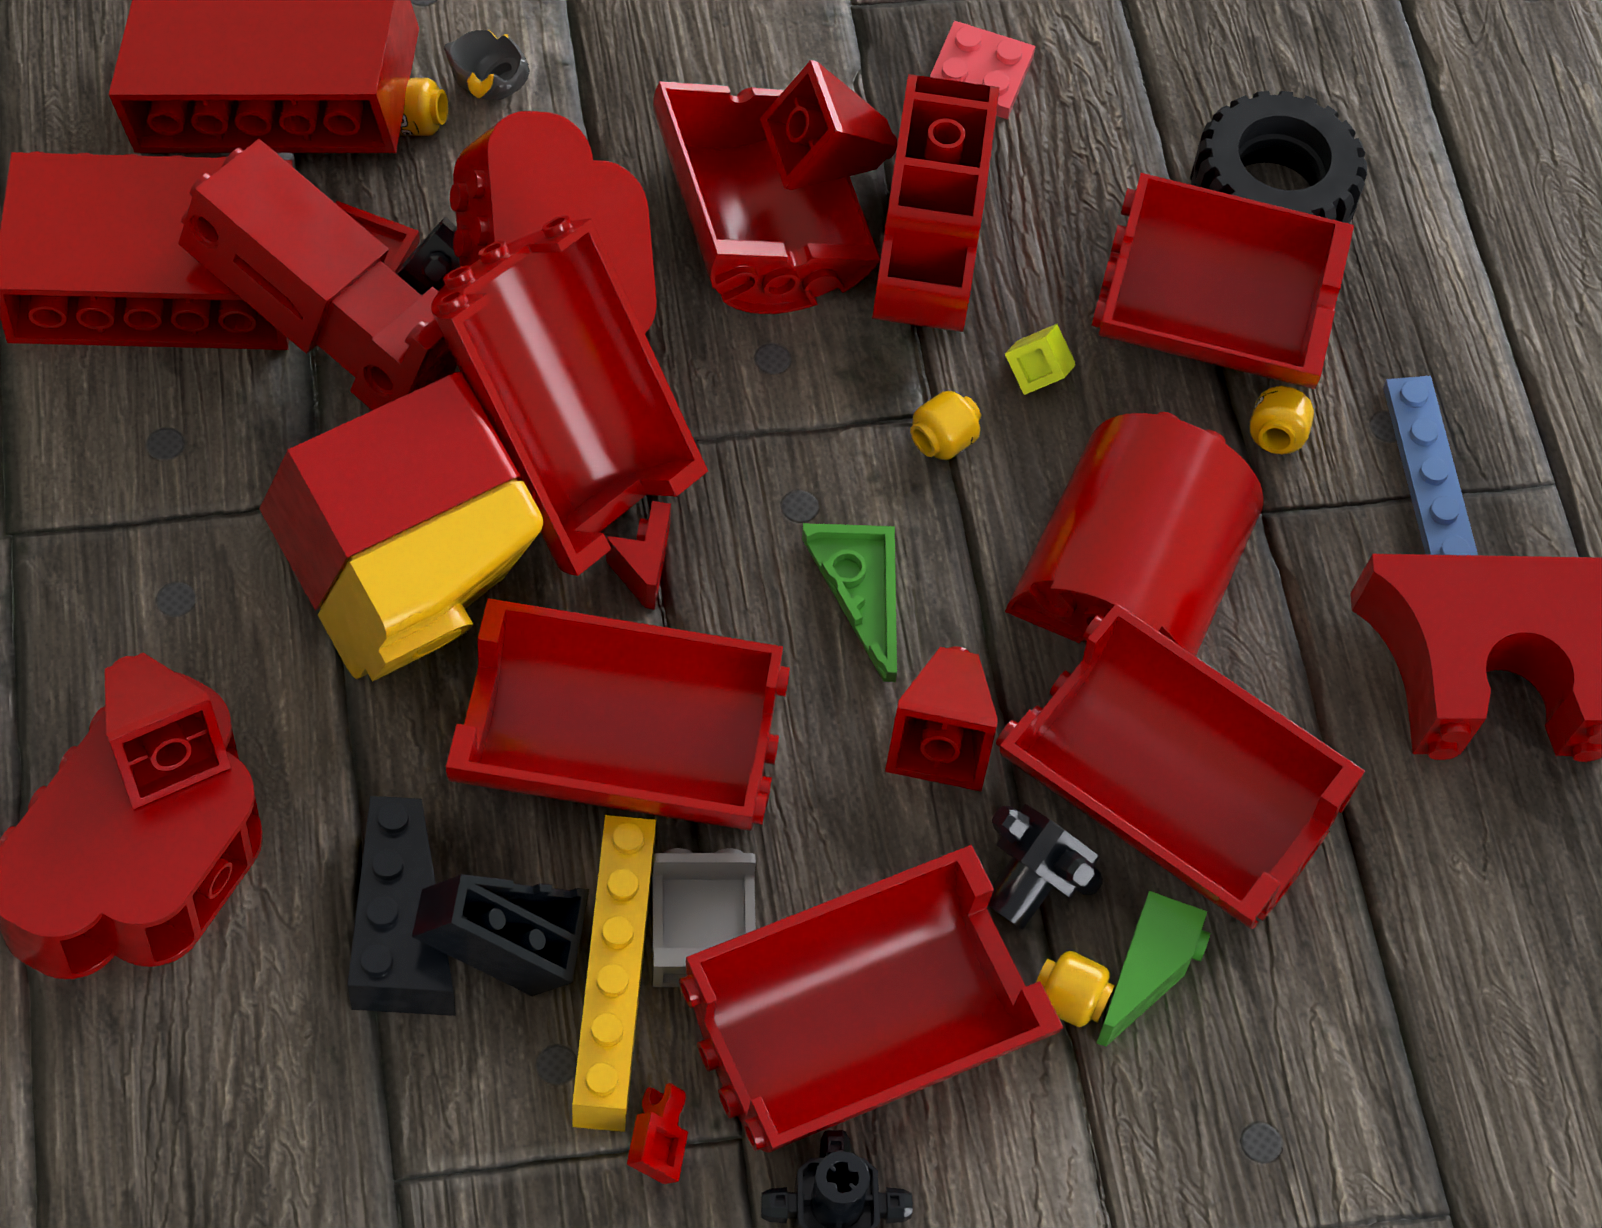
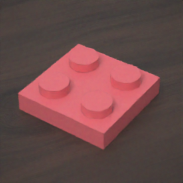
M954 20L930 77L999 87L996 116L1008 120L1033 60L1036 46Z

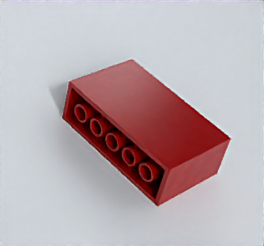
M132 0L108 95L134 153H232L237 148L245 150L258 139L262 140L276 153H396L405 107L406 87L411 75L419 26L411 0Z
M40 151L30 153L11 152L0 228V320L7 343L289 350V339L178 245L184 226L181 219L189 208L192 196L189 194L191 187L203 174L209 172L213 175L222 168L227 157L204 158L181 155L168 157L139 156L136 154L96 155L90 153L59 154ZM285 160L293 167V160Z

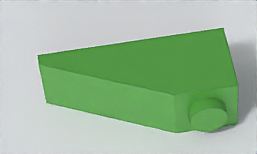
M1149 891L1097 1044L1105 1047L1108 1046L1185 976L1191 959L1201 962L1211 934L1202 930L1208 911Z

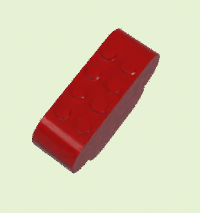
M908 74L872 319L963 332L984 209L999 87Z
M519 111L512 113L469 144L461 152L455 163L453 173L454 184L450 190V205L452 210L456 211L457 220L453 248L455 255L460 258V267L470 266L480 259L478 252L484 247L498 241H505L507 245L542 230L544 224L559 216L568 215L571 221L591 218L642 329L646 333L655 318L657 299L648 201L641 184L634 175L616 163L593 160L591 147L582 131L569 119L551 112Z
M177 673L207 692L211 700L230 762V769L133 810L106 735V711L104 706L94 715L89 726V732L80 744L70 747L64 754L59 764V771L47 786H41L34 793L28 805V812L16 827H9L0 838V931L8 949L18 960L47 976L58 979L85 977L103 968L114 956L128 963L144 967L161 966L178 960L195 946L254 864L261 851L263 830L259 818L254 785L248 769L239 760L228 707L220 695L213 689L187 675Z

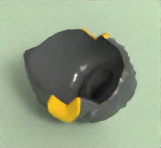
M475 30L444 46L447 61L458 86L477 98L485 100L504 99L521 89L528 79L530 72L529 64L522 50L508 37V34L496 38L490 30Z

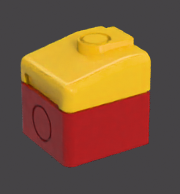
M463 372L448 375L287 449L259 508L314 610L316 611L321 608L318 617L346 668L355 679L369 674L372 682L443 647L467 632L473 626V622L465 609L505 578L538 536L543 526V517L524 481H519L521 478L519 472Z

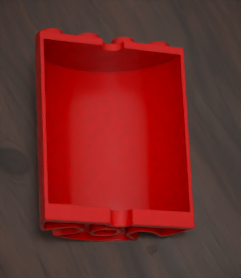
M659 81L653 98L654 114L713 289L715 288L721 294L724 303L735 309L756 314H780L798 311L818 305L816 297L838 287L842 293L846 292L862 281L880 262V257L850 176L794 190L784 189L760 120L761 116L784 90L750 87L742 90L737 96L730 95L728 86Z
M1140 173L1137 189L1127 188L1121 210V215L1129 217L1127 227L1117 225L1101 292L1096 305L1091 326L1100 328L1098 336L1315 389L1322 374L1335 315V305L1341 288L1354 225Z
M1159 412L1157 414L1131 413L1107 419L1092 433L1014 590L1005 612L1080 644L1084 640L1083 634L1094 617L1098 614L1105 617L1113 606L1118 604L1196 657L1262 512L1263 492L1258 478L1247 462L1226 444L1221 434L1213 430H1203L1181 421L1177 416L1169 412Z

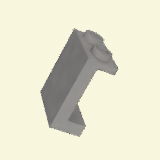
M674 848L664 853L653 854V987H680L679 978L687 976V956L756 930L755 854L743 853L741 850L733 848L721 849L715 853H693L688 849Z

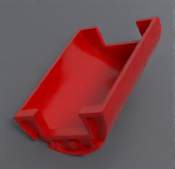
M563 215L544 224L542 230L507 245L505 241L492 243L478 252L480 258L478 261L470 266H462L447 273L443 277L446 285L434 297L431 304V312L460 371L466 377L521 476L519 481H524L542 514L543 526L540 532L557 567L564 573L579 576L611 550L604 533H600L603 529L646 495L677 497L707 473L708 469L592 219L571 221L568 215Z
M488 598L478 635L477 674L464 725L456 724L446 764L447 778L451 782L752 831L754 824L763 825L765 809L769 800L772 777L763 776L765 763L775 765L779 735L770 734L776 696L786 697L790 667L781 666L783 646Z
M1115 604L1105 617L1098 614L1090 622L1083 634V639L1087 641L1083 660L1072 673L1065 670L1057 678L1049 693L1053 697L1045 707L1041 708L1036 705L1032 710L1029 709L1019 723L1011 720L1000 733L996 745L1000 747V754L1005 759L1245 926L1254 929L1259 923L1256 918L1258 917L1263 921L1320 847L1330 832L1329 829L1333 825L1338 811L1341 813L1348 804L1365 770L1118 604Z
M972 844L686 957L687 976L679 978V984L686 1003L690 1008L694 1007L704 1039L697 1042L699 1055L708 1072L716 1070L723 1086L718 1089L722 1107L729 1119L738 1116L744 1126L747 1138L755 1151L761 1149L766 1153H770L1057 1034L1063 1029V1025L1041 982L1038 981L1025 986L987 910L994 888Z

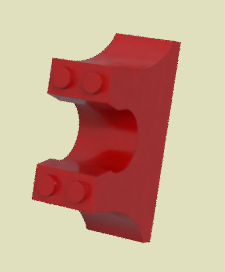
M1371 555L1350 593L1351 608L1354 613L1368 622L1381 636L1399 668L1407 697L1413 754H1429V758L1434 760H1447L1461 755L1487 718L1491 687L1486 672L1503 670L1516 673L1527 679L1540 693L1546 708L1545 729L1556 756H1573V759L1579 762H1590L1602 758V557Z

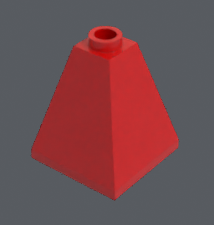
M813 60L807 63L760 118L784 189L788 190L877 170L886 159H890L895 154L897 149V137L892 133L888 120L824 66Z
M959 646L939 647L898 701L885 772L982 792L998 719L979 654L970 653L967 649Z
M144 652L136 656L122 657L115 661L112 666L105 668L106 735L133 810L231 768L207 692Z

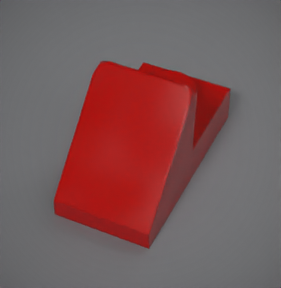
M652 501L649 519L640 518L637 540L613 536L606 538L611 547V550L606 553L607 563L647 609L655 610L670 532L671 503Z

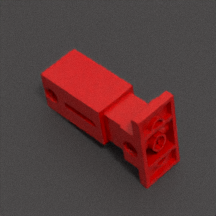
M256 140L245 150L242 148L235 149L226 158L222 168L213 175L209 172L203 174L193 184L189 192L192 196L190 206L181 219L184 226L178 245L303 352L308 354L317 345L355 377L350 392L371 410L377 409L454 373L458 364L431 312L432 301L439 291L431 287L426 293L421 295L384 264L389 251L384 244L262 140Z

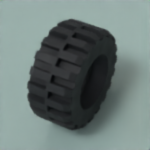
M1269 91L1254 93L1251 99L1245 95L1231 101L1230 107L1227 105L1221 107L1213 115L1212 121L1206 124L1193 164L1190 185L1350 224L1365 185L1367 162L1364 159L1365 150L1359 138L1354 139L1356 132L1346 120L1341 122L1338 119V112L1327 105L1326 108L1317 105V99L1305 95L1304 99L1294 97L1293 92L1280 91L1278 95H1270ZM1256 163L1279 164L1300 174L1311 187L1300 190L1273 188L1258 181L1245 167Z

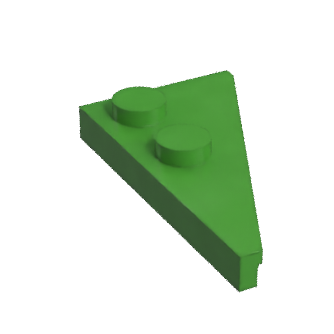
M803 523L802 540L883 682H896L895 526Z

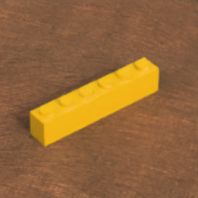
M605 815L572 1103V1127L625 1132L655 849V819Z

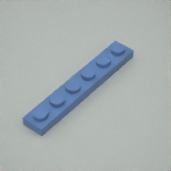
M1431 376L1386 379L1383 389L1425 554L1478 555Z

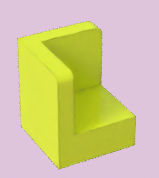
M1058 324L1016 341L1005 353L1024 395L1064 379L1076 365Z

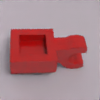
M671 1083L666 1084L664 1094L652 1087L646 1089L642 1099V1108L645 1113L637 1114L627 1159V1165L662 1184L679 1182L688 1131L678 1126L686 1094L684 1090Z

